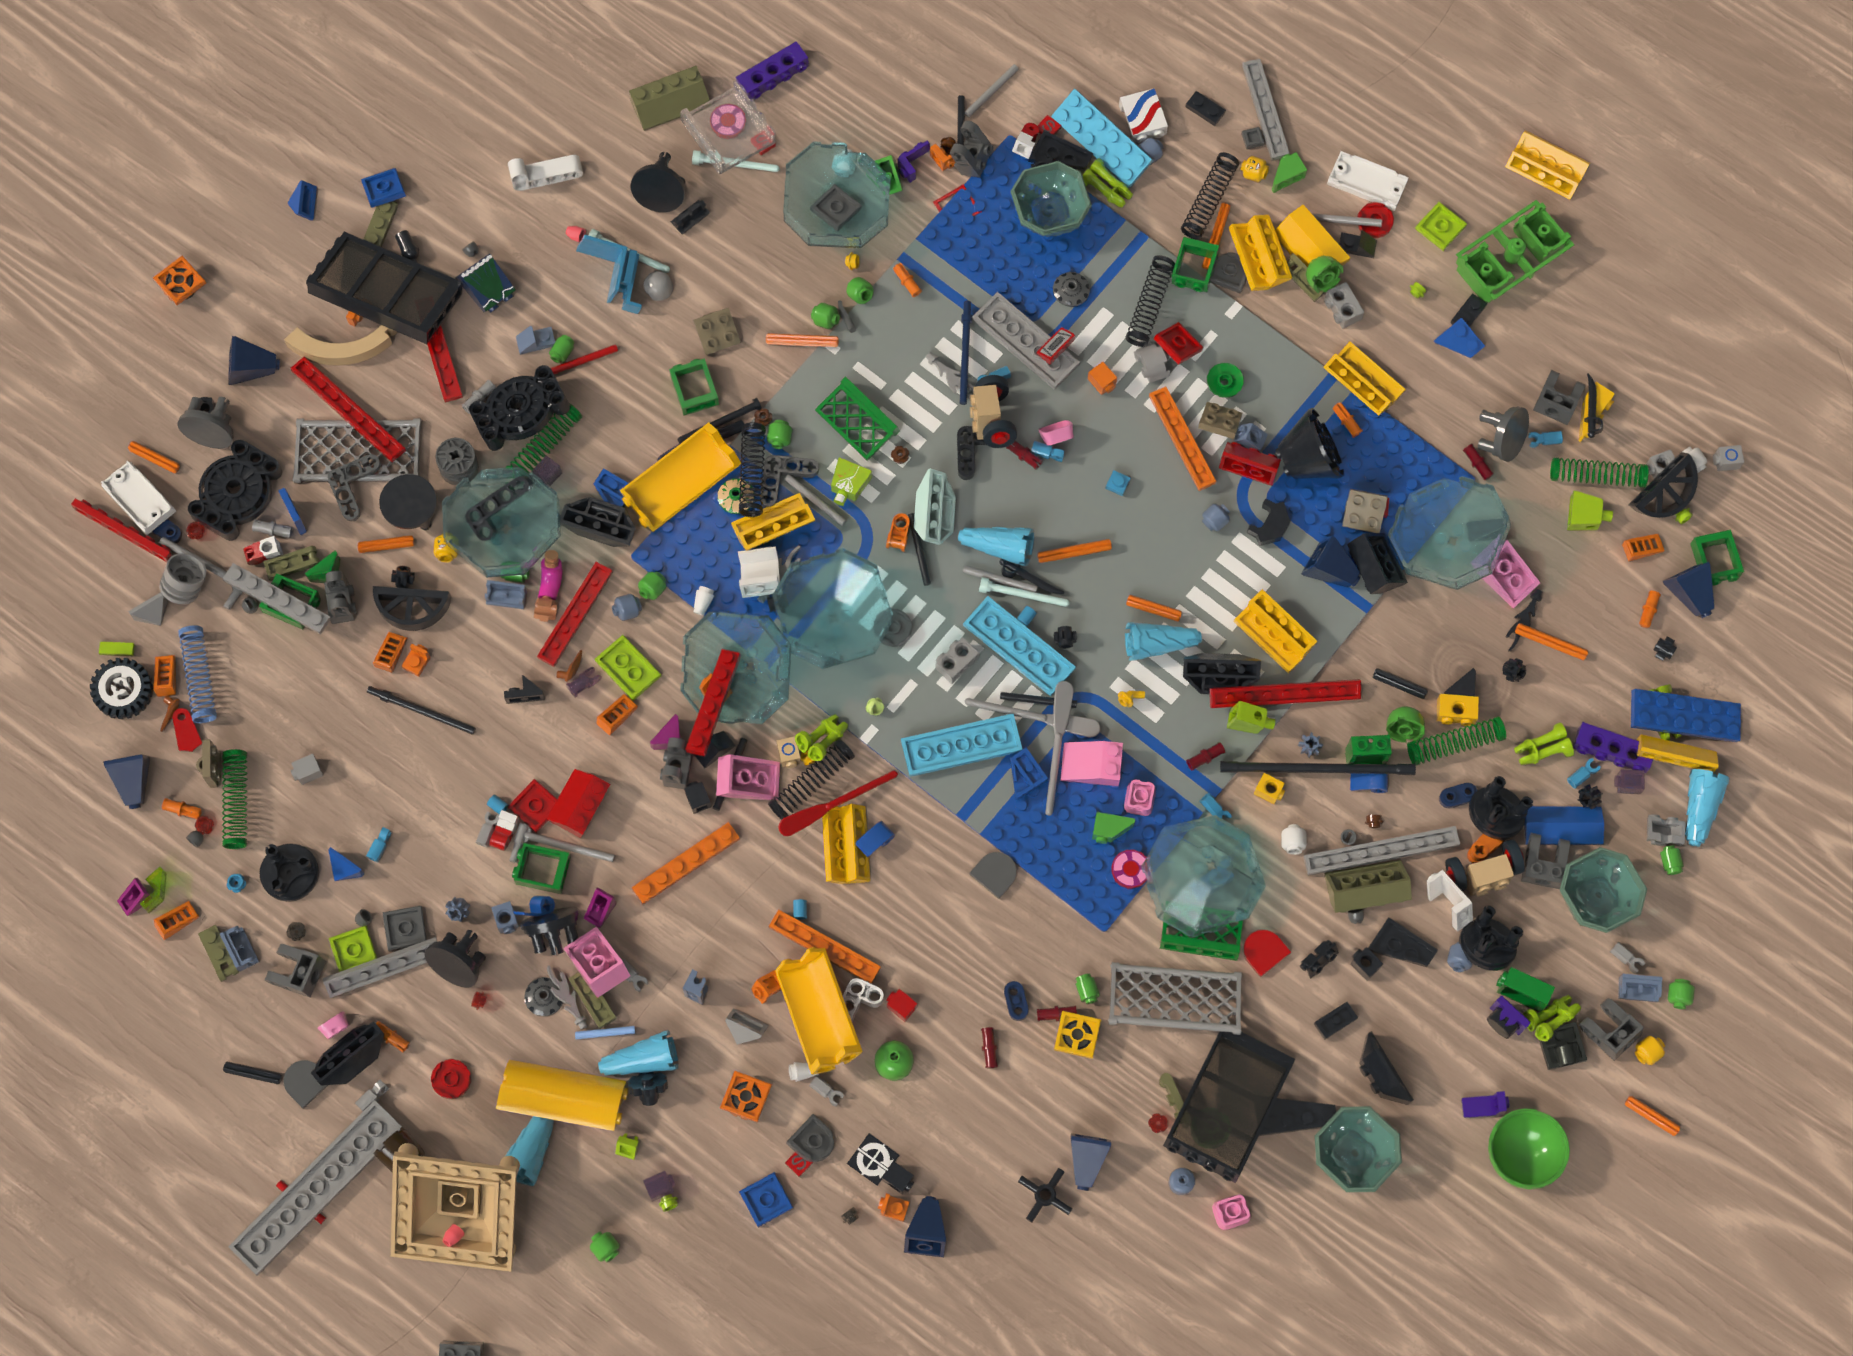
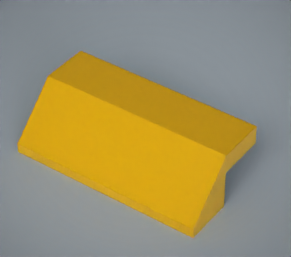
M1525 130L1505 167L1570 200L1590 162Z
M1304 205L1290 213L1275 229L1282 246L1290 255L1294 253L1307 267L1313 259L1323 255L1332 256L1342 266L1350 260L1349 255Z
M1254 215L1248 223L1231 224L1229 226V231L1251 291L1268 290L1292 279L1270 215Z
M1350 341L1338 355L1335 353L1323 367L1378 416L1391 407L1406 391L1405 388Z
M798 493L775 503L773 506L764 508L760 516H745L732 522L731 526L743 548L748 551L815 521V518L808 504H805L801 494Z
M1263 589L1249 601L1248 606L1233 621L1288 674L1318 642Z
M1642 734L1636 739L1639 741L1637 756L1692 769L1713 771V773L1718 769L1716 751Z
M849 804L843 807L837 806L822 817L826 882L837 884L870 882L869 857L856 846V841L867 832L866 806Z

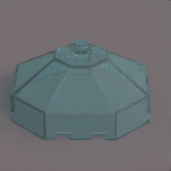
M814 141L786 164L783 206L784 222L808 246L862 248L888 226L891 177L867 153L848 152L846 143L832 142V145H826ZM834 184L862 205V209L838 232L810 211V206Z
M521 467L481 470L471 482L468 478H463L455 487L456 490L442 501L443 537L446 544L486 578L525 575L561 536L560 501L557 492L544 484L533 472L528 474ZM520 476L529 477L533 483L532 489L490 517L497 529L496 536L488 541L479 540L465 519L466 512L513 479ZM521 482V485L514 489L524 488L525 482ZM507 490L503 492L505 500H509L511 497L510 492ZM490 500L488 508L491 511L495 509V504ZM474 511L472 517L475 521H478L480 515L477 511ZM504 525H508L509 528H512L508 531V534H505L504 531H501V529L504 528ZM484 527L483 535L486 537L490 535V530Z
M1463 476L1459 478L1460 482L1443 478L1409 494L1405 506L1403 504L1399 505L1394 524L1388 533L1390 542L1407 575L1455 590L1493 573L1511 527L1510 518L1494 486L1487 483L1485 485L1480 484L1473 479ZM1450 537L1458 539L1456 545L1448 544Z
M844 548L835 550L836 552L827 555L823 553L810 557V560L803 562L796 561L790 563L772 595L773 604L789 653L821 669L875 654L893 623L892 609L881 581L878 566ZM836 614L839 621H834L833 624L830 623V618L828 617Z
M710 611L683 636L685 656H682L681 672H684V681L681 683L680 691L697 713H699L704 699L699 686L704 678L710 673L713 674L722 649L739 652L741 658L730 686L733 693L724 702L718 722L763 724L789 700L792 645L769 615ZM747 662H749V663L753 662V663H754V665H753L754 670H752V669L747 670V667H748Z
M1216 815L1163 827L1141 865L1148 881L1147 887L1151 899L1154 900L1157 918L1191 938L1207 932L1221 931L1227 924L1249 919L1266 887L1249 834ZM1214 862L1216 870H1208L1206 863Z

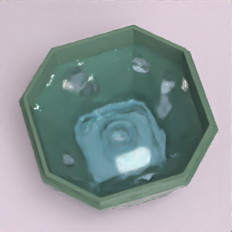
M1059 161L1023 170L1010 191L1021 226L1045 237L1059 236L1079 228L1092 206L1082 174Z
M1599 847L1566 864L1560 893L1574 920L1580 926L1608 933L1641 915L1647 888L1627 855ZM1595 894H1599L1601 898H1597Z
M1370 1106L1341 1107L1315 1135L1316 1165L1345 1192H1375L1402 1163L1400 1134ZM1352 1150H1356L1358 1152V1156H1353L1351 1153Z

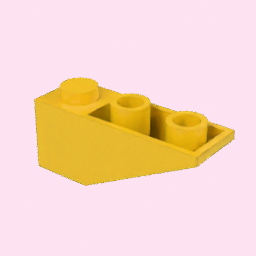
M1595 382L1596 417L1602 419L1604 417L1603 411L1605 409L1608 411L1613 405L1614 401L1612 398L1615 393L1600 383ZM1589 392L1582 402L1579 442L1584 437L1589 438L1588 423L1584 422V419L1588 418Z

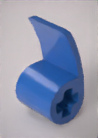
M1351 774L1350 790L1370 789L1373 793L1388 792V774Z
M880 821L856 841V846L869 857L880 846H886L895 837V834L883 821Z
M537 895L530 900V913L513 911V913L524 916H543L550 914L554 910L555 902L552 897Z

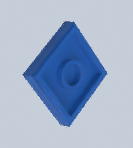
M396 168L361 179L371 208L406 197Z
M286 488L278 490L300 535L306 533L307 530Z
M775 1172L739 1191L758 1228L793 1209Z

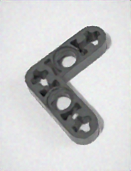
M373 454L366 455L333 469L328 474V482L342 515L348 521H356L360 517V509L349 483L375 473L380 469L381 462ZM370 459L376 461V463H374L375 467H364L366 469L365 472L363 471V468L360 465V463H363L364 466L368 465ZM352 466L359 467V473L356 476L349 474ZM335 474L342 476L339 478L341 487L338 486L336 481H332ZM344 490L348 491V499L341 500L339 493ZM345 504H350V507L356 510L353 517L347 515L349 510Z
M768 456L764 462V477L762 478L764 480L762 483L764 486L762 489L764 492L762 494L763 499L761 500L763 502L762 507H770L777 503L781 475L787 476L790 474L796 477L813 478L819 472L817 461L809 458ZM772 461L776 462L774 473H771V466L769 465ZM790 462L797 465V468L793 471L788 470L786 467ZM800 463L803 464L802 471H800ZM809 465H813L814 469H812V472H808ZM769 478H774L776 480V484L774 486H768L765 483L766 480ZM768 491L771 492L772 500L770 503H766L765 500L768 498Z

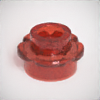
M192 522L187 526V536L192 540H199L203 537V533H205V527L199 522Z
M202 816L196 820V831L202 833V835L212 832V827L214 826L212 819Z
M476 991L471 1006L475 1007L476 1010L479 1007L483 1008L487 997L483 996V991L482 993Z
M1159 1113L1153 1114L1152 1118L1148 1121V1125L1154 1133L1164 1132L1168 1127L1167 1118Z

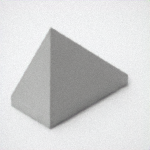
M160 592L128 612L134 621L161 626L168 600Z
M734 1008L725 1020L737 1045L761 1038L769 1026Z

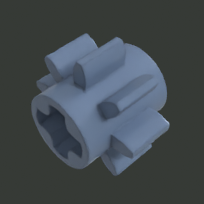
M1312 732L1308 737L1302 735L1304 742L1298 743V746L1302 747L1301 754H1308V758H1310L1311 754L1318 756V749L1323 747V744L1319 743L1320 736L1316 738ZM1308 742L1311 743V745L1313 746V748H1310V747H1309Z
M454 897L445 906L448 908L445 914L452 921L459 920L462 922L463 918H467L470 914L468 910L470 904L464 898Z

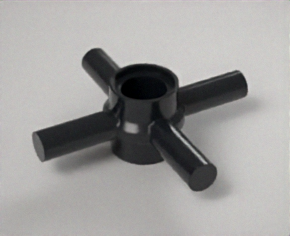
M1058 1168L1048 1184L1038 1186L1024 1176H1021L1018 1180V1183L1034 1192L1036 1203L1025 1218L1029 1222L1033 1223L1043 1206H1050L1051 1204L1067 1215L1071 1213L1073 1208L1056 1198V1191L1054 1189L1065 1173L1062 1169ZM1048 1191L1051 1194V1198L1048 1200L1041 1199L1040 1192Z

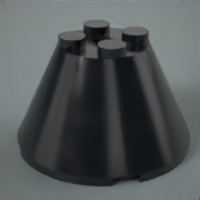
M1314 408L1308 409L1279 443V448L1275 449L1279 459L1283 460L1285 464L1283 469L1287 476H1292L1293 478H1341L1345 474L1344 469L1340 470L1339 464L1342 463L1341 457L1324 422L1320 423L1317 418L1320 415Z

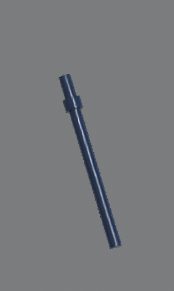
M964 301L963 314L961 315V323L963 324L960 379L961 405L967 404L970 324H972L971 301Z

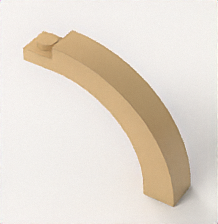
M381 325L373 333L362 339L348 343H328L308 336L297 327L284 341L290 350L301 357L307 358L309 361L341 366L359 363L380 354L392 345L390 336H394L397 332Z

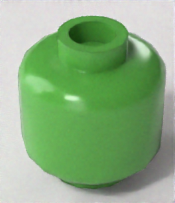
M856 277L848 283L846 292L856 303L865 304L872 298L874 288L864 278Z
M820 303L813 308L811 319L816 326L831 329L839 323L840 315L835 306Z
M775 420L769 425L766 439L773 448L782 449L790 444L793 429L789 426L788 422Z
M648 572L638 583L639 594L645 599H657L666 589L665 577L659 572Z
M1675 979V982L1669 984L1668 1002L1673 1004L1676 1009H1686V1006L1693 1004L1695 987L1690 984L1689 980Z
M600 1231L591 1238L593 1242L590 1244V1250L598 1261H606L607 1263L619 1254L620 1244L610 1232L602 1234Z

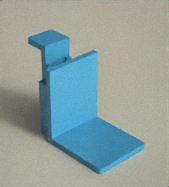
M584 235L577 246V252L615 262L607 303H611L617 292L623 293L622 299H624L622 310L638 314L642 304L630 301L639 259L637 251L627 250L626 246Z

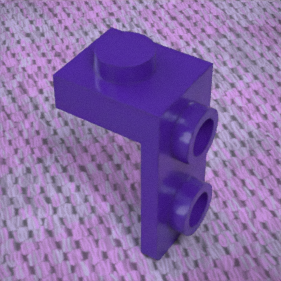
M928 140L918 143L914 149L909 152H903L898 158L899 172L910 183L916 179V170L910 163L930 151Z
M1505 1091L1496 1092L1491 1096L1461 1099L1464 1118L1504 1115L1510 1107L1509 1098L1505 1097Z

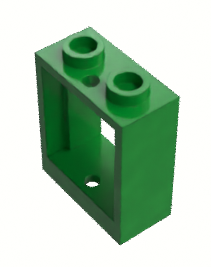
M1183 237L1172 273V284L1179 288H1191L1196 292H1208L1219 254V245ZM1185 253L1211 258L1205 281L1179 275Z
M705 358L701 360L694 359L688 364H678L669 369L683 416L719 405L718 396ZM703 369L710 393L684 401L677 377Z
M1731 530L1694 537L1690 543L1697 565L1707 562L1703 548L1726 543L1734 569L1711 574L1712 586L1726 580L1734 582L1744 572Z
M276 573L271 582L272 585L281 590L287 587L310 597L308 605L315 609L318 608L321 598L317 590ZM263 602L260 603L259 608L263 613L304 630V625L274 610Z
M1390 735L1351 736L1345 748L1346 764H1387L1392 754Z
M523 843V847L519 848L517 853L518 866L514 867L512 872L515 884L562 894L571 860L570 853ZM529 853L559 860L553 885L523 879Z
M1513 967L1507 972L1504 971L1496 983V986L1499 987L1497 990L1498 994L1537 1012H1541L1548 1005L1555 989L1554 986Z

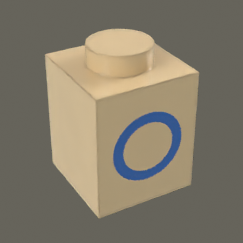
M795 736L776 740L782 767L794 768L801 763V759L795 742Z

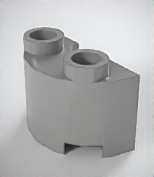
M1157 342L1134 351L1136 361L1141 362L1143 365L1141 368L1142 375L1148 379L1149 383L1170 376V370L1165 363L1167 362L1166 355L1162 347H1158Z
M1648 815L1647 841H1651L1652 845L1666 847L1668 843L1677 844L1678 846L1684 845L1685 821H1678V818L1668 817L1666 820H1662L1659 815Z

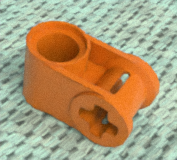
M899 513L894 516L886 548L892 547L905 552L910 529V520L906 514ZM899 521L906 523L904 527H898L896 524Z
M1482 834L1467 852L1468 860L1473 864L1483 861L1497 850L1504 840L1493 839Z

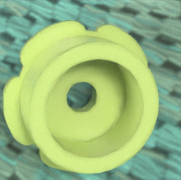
M871 698L867 702L866 711L870 715L877 716L883 712L884 704L880 698Z

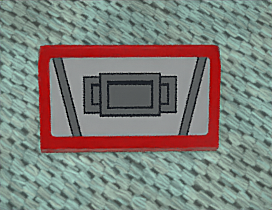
M1061 327L1036 354L1051 365L1075 340V334Z

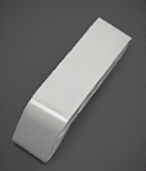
M569 155L525 165L524 160L521 158L512 159L508 162L511 181L516 191L572 180L583 175L578 155Z
M857 978L852 979L848 983L843 999L845 1004L851 1003L854 1005L853 1010L848 1011L851 1021L853 1022L861 1003L873 1008L881 1006L884 995L879 987ZM854 985H859L862 991L854 993L851 991V988ZM872 993H877L880 995V999L872 1001L869 996Z

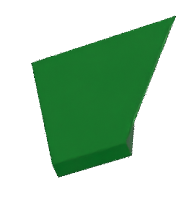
M333 551L305 573L307 579L313 583H325L328 572L339 571L341 559L338 553Z

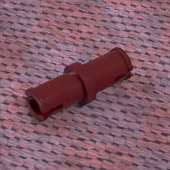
M1017 441L1006 447V449L1017 455L1019 460L1025 461L1035 470L1039 468L1038 464L1041 466L1043 462L1042 459L1030 452L1031 449L1025 448Z
M1473 444L1468 445L1462 450L1472 462V467L1477 469L1484 481L1494 475L1486 464L1484 456L1481 457Z
M1218 742L1206 750L1202 749L1199 754L1187 759L1186 763L1189 769L1193 771L1205 763H1211L1212 759L1224 754L1225 748Z
M1054 1006V1008L1037 1009L1038 1021L1056 1020L1057 1022L1061 1019L1062 1011L1077 1014L1076 1006Z
M994 1027L982 1028V1051H984L985 1068H997L996 1050L998 1047L995 1045Z

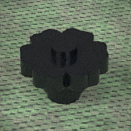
M661 1072L639 1073L638 1076H632L627 1081L629 1094L635 1097L639 1096L640 1101L645 1106L657 1104L659 1093H663L668 1089L667 1076Z

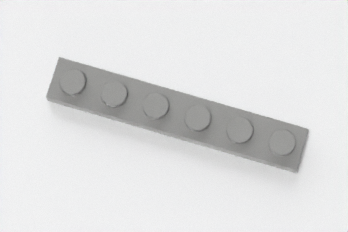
M1256 59L1243 62L1242 68L1271 161L1281 159L1290 153L1261 60Z
M234 563L223 577V580L320 635L331 620L330 616Z
M436 937L323 978V983L329 997L332 998L427 963L424 955L428 946L437 942Z

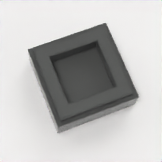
M1259 127L1241 132L1246 150L1264 145V139Z

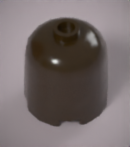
M403 1126L400 1128V1131H395L382 1143L385 1147L381 1151L376 1149L373 1153L392 1173L394 1152H398L402 1144H413L418 1149V1156H425L424 1150Z

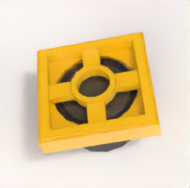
M1062 1011L1054 1051L1093 1059L1101 1019Z

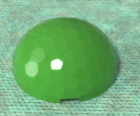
M1518 1109L1506 1114L1495 1124L1489 1137L1488 1153L1494 1170L1502 1179L1517 1188L1532 1190L1548 1186L1561 1176L1568 1163L1570 1148L1564 1129L1552 1116L1536 1109Z

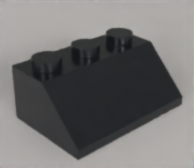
M1363 533L1347 544L1349 553L1354 559L1357 569L1360 571L1359 574L1362 576L1365 587L1370 594H1382L1408 583L1385 533Z

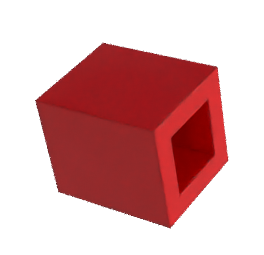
M900 989L896 993L893 991L886 999L888 1001L887 1008L904 1022L908 1020L918 1007V1003Z

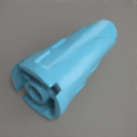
M964 527L963 530L959 531L958 541H961V545L972 547L988 555L1021 566H1027L1030 559H1027L1026 555H1032L1034 532L1031 528Z
M1136 622L1127 623L1125 628L1130 629V633H1125L1127 656H1131L1129 658L1130 661L1198 646V643H1201L1202 640L1201 632L1197 631L1196 628Z
M1692 769L1689 775L1690 781L1687 795L1689 800L1686 814L1688 818L1685 835L1689 845L1700 847L1708 838L1713 820L1715 821L1720 803L1722 804L1730 778L1721 773H1718V775L1713 774V771Z
M662 1031L632 1046L602 1057L601 1061L598 1062L600 1073L610 1076L678 1069V1064L673 1065L674 1061H678L673 1037L667 1038V1035H670V1031Z
M533 1116L526 1128L521 1131L516 1142L508 1150L505 1156L515 1157L520 1162L516 1182L528 1186L536 1184L543 1165L542 1160L549 1145L548 1141L552 1133L554 1120Z

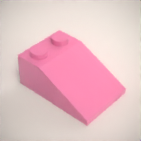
M1497 539L1471 563L1480 577L1512 608L1516 607L1540 584L1539 580L1508 540Z
M1108 741L1064 743L1060 781L1119 786L1123 743Z
M731 754L718 757L716 796L774 800V797H778L780 762Z
M597 927L563 948L597 998L630 977L625 964Z

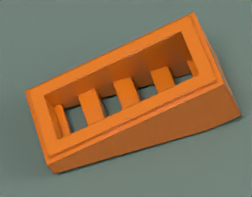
M1659 534L1628 539L1622 544L1628 562L1665 551ZM1652 540L1656 541L1658 548H1654ZM1645 542L1649 543L1650 550H1648ZM1639 544H1642L1644 551H1641ZM1634 545H1635V547H1636L1637 552H1634V549H1633V546H1634Z
M388 632L375 657L374 666L393 673L407 638ZM391 638H392V639H395V640L400 641V643H399V644H396V643L390 642V640H391ZM388 645L396 647V650H392L387 647ZM385 652L392 653L393 656L386 655ZM383 658L388 659V660H390V662L388 663V662L382 661V659H383Z
M175 655L155 657L153 690L158 697L176 695ZM161 664H170V666H161Z
M623 694L597 716L596 723L608 735H611L638 708V705ZM624 703L629 709L626 710L621 704Z
M187 901L154 919V926L163 940L198 919L199 915L191 903ZM185 909L187 910V912H188L189 915H190V917H188V918H187V916L185 915V913L183 912ZM179 914L183 920L180 921L176 915ZM170 919H173L175 925H172ZM164 923H165V924L167 925V927H168V929H166V930H165V928H164L163 925H162V924H164Z

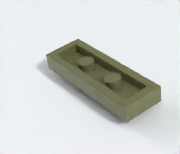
M391 201L376 206L363 240L382 247L398 208L397 202Z
M579 972L568 978L599 1029L617 1019L604 997L601 995L597 998Z

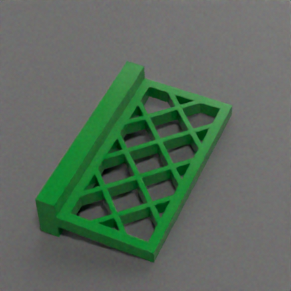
M845 376L840 381L841 384L815 411L868 461L892 436H896L900 430ZM841 390L847 394L846 402H836V395ZM826 405H833V415H825L821 410ZM836 405H846V414L836 415ZM849 405H858L860 407L859 414H849ZM859 417V427H849V418ZM862 417H870L873 420L872 427H862ZM836 418H846V427H837ZM849 430H859V440H851L849 438ZM862 430H872V439L862 440ZM875 430H884L887 435L883 439H875ZM862 443H872V450L867 455L862 451Z
M1166 901L1159 949L1237 961L1240 954L1244 913ZM1169 907L1178 909L1181 914L1173 919L1169 914ZM1195 911L1201 917L1193 922L1187 914ZM1210 914H1215L1220 920L1212 925L1207 917ZM1182 917H1185L1190 924L1184 929L1176 922ZM1230 917L1239 918L1238 924L1233 928L1226 921ZM1202 920L1209 926L1203 932L1196 926ZM1221 923L1229 930L1223 935L1215 928ZM1172 924L1179 931L1175 935L1166 934L1167 928ZM1193 927L1198 935L1195 938H1190L1185 932ZM1212 930L1218 938L1214 941H1209L1204 935ZM1232 933L1236 938V945L1227 943L1224 938Z

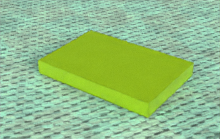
M624 635L620 636L594 659L632 701L661 677L659 671Z

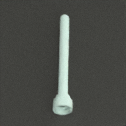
M694 150L692 156V165L711 163L778 172L780 170V167L774 164L707 156L698 150Z
M592 229L588 235L615 243L604 238L600 231ZM637 252L639 254L638 261L664 273L670 271L669 266Z
M985 577L981 579L979 592L982 593L995 591L1064 607L1070 604L1068 599L992 583L993 581H989V578Z

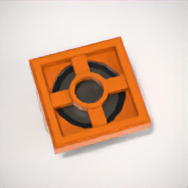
M183 255L153 277L164 294L176 305L191 298L198 289L206 284V281Z
M734 1071L720 1109L730 1112L736 1117L739 1116L744 1120L749 1119L758 1123L772 1084Z

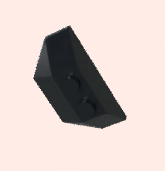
M587 497L564 505L558 520L560 525L576 535L612 547H629L636 531L625 508L593 497Z
M1199 653L1184 657L1183 678L1200 694H1210V688L1252 686L1260 680L1261 660L1245 655Z
M375 1022L352 1029L321 1055L311 1074L321 1086L347 1084L378 1059L384 1033Z
M1369 1032L1365 1037L1359 1062L1361 1073L1370 1080V1087L1374 1094H1378L1383 1099L1409 1105L1414 1100L1413 1097L1410 1095L1373 1032Z

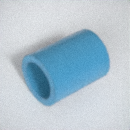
M1026 606L1017 617V620L1027 627L1037 613L1032 608Z
M495 794L487 802V806L500 814L501 810L506 811L509 804Z
M798 899L793 901V918L797 920L807 919V900Z

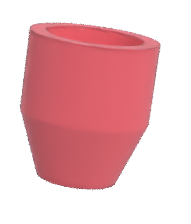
M568 226L566 235L571 240L580 243L583 236L586 235V230L578 226Z
M452 1224L445 1232L443 1243L448 1247L458 1243L465 1235L463 1230L459 1226Z

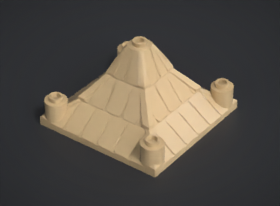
M410 1143L402 1144L398 1152L395 1151L393 1155L391 1257L511 1272L516 1252V1245L514 1244L516 1177L520 1168L518 1159L512 1156H505L501 1159L498 1166L426 1156L421 1157L418 1156L419 1152L416 1146ZM455 1224L463 1230L465 1235L458 1243L448 1247L443 1243V1237L450 1226Z

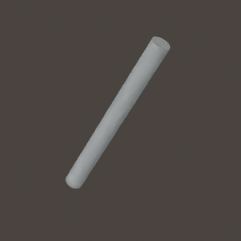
M1013 64L965 111V114L970 117L1019 68Z
M1311 213L1321 222L1382 227V219Z
M790 474L786 476V482L838 524L843 526L846 523V519Z
M966 565L963 569V573L980 578H989L991 581L1018 589L1036 592L1038 586Z

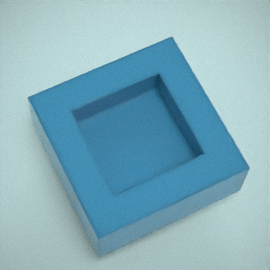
M1114 470L1105 489L1123 496L1131 478Z

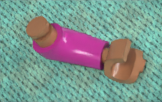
M555 550L546 551L544 554L545 558L541 561V583L538 599L535 602L534 618L544 622L556 619L558 603L555 600L563 576L562 562L558 558V552Z

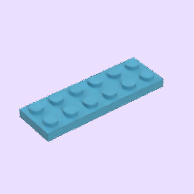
M1075 88L1051 116L1082 146L1092 152L1094 157L1102 159L1104 166L1126 184L1128 188L1133 186L1154 161Z
M989 596L984 599L963 623L966 629L1050 697L1055 693L1056 685L1061 681H1066L1076 669V666Z
M1014 714L901 738L909 777L1010 755L1023 750Z

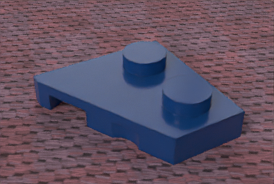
M1462 318L1434 340L1436 344L1468 358H1472L1485 347Z
M603 468L593 483L603 501L624 508L625 504L622 501L624 496L620 490L629 483Z
M1027 747L1010 758L1016 800H1019L1048 781V777Z

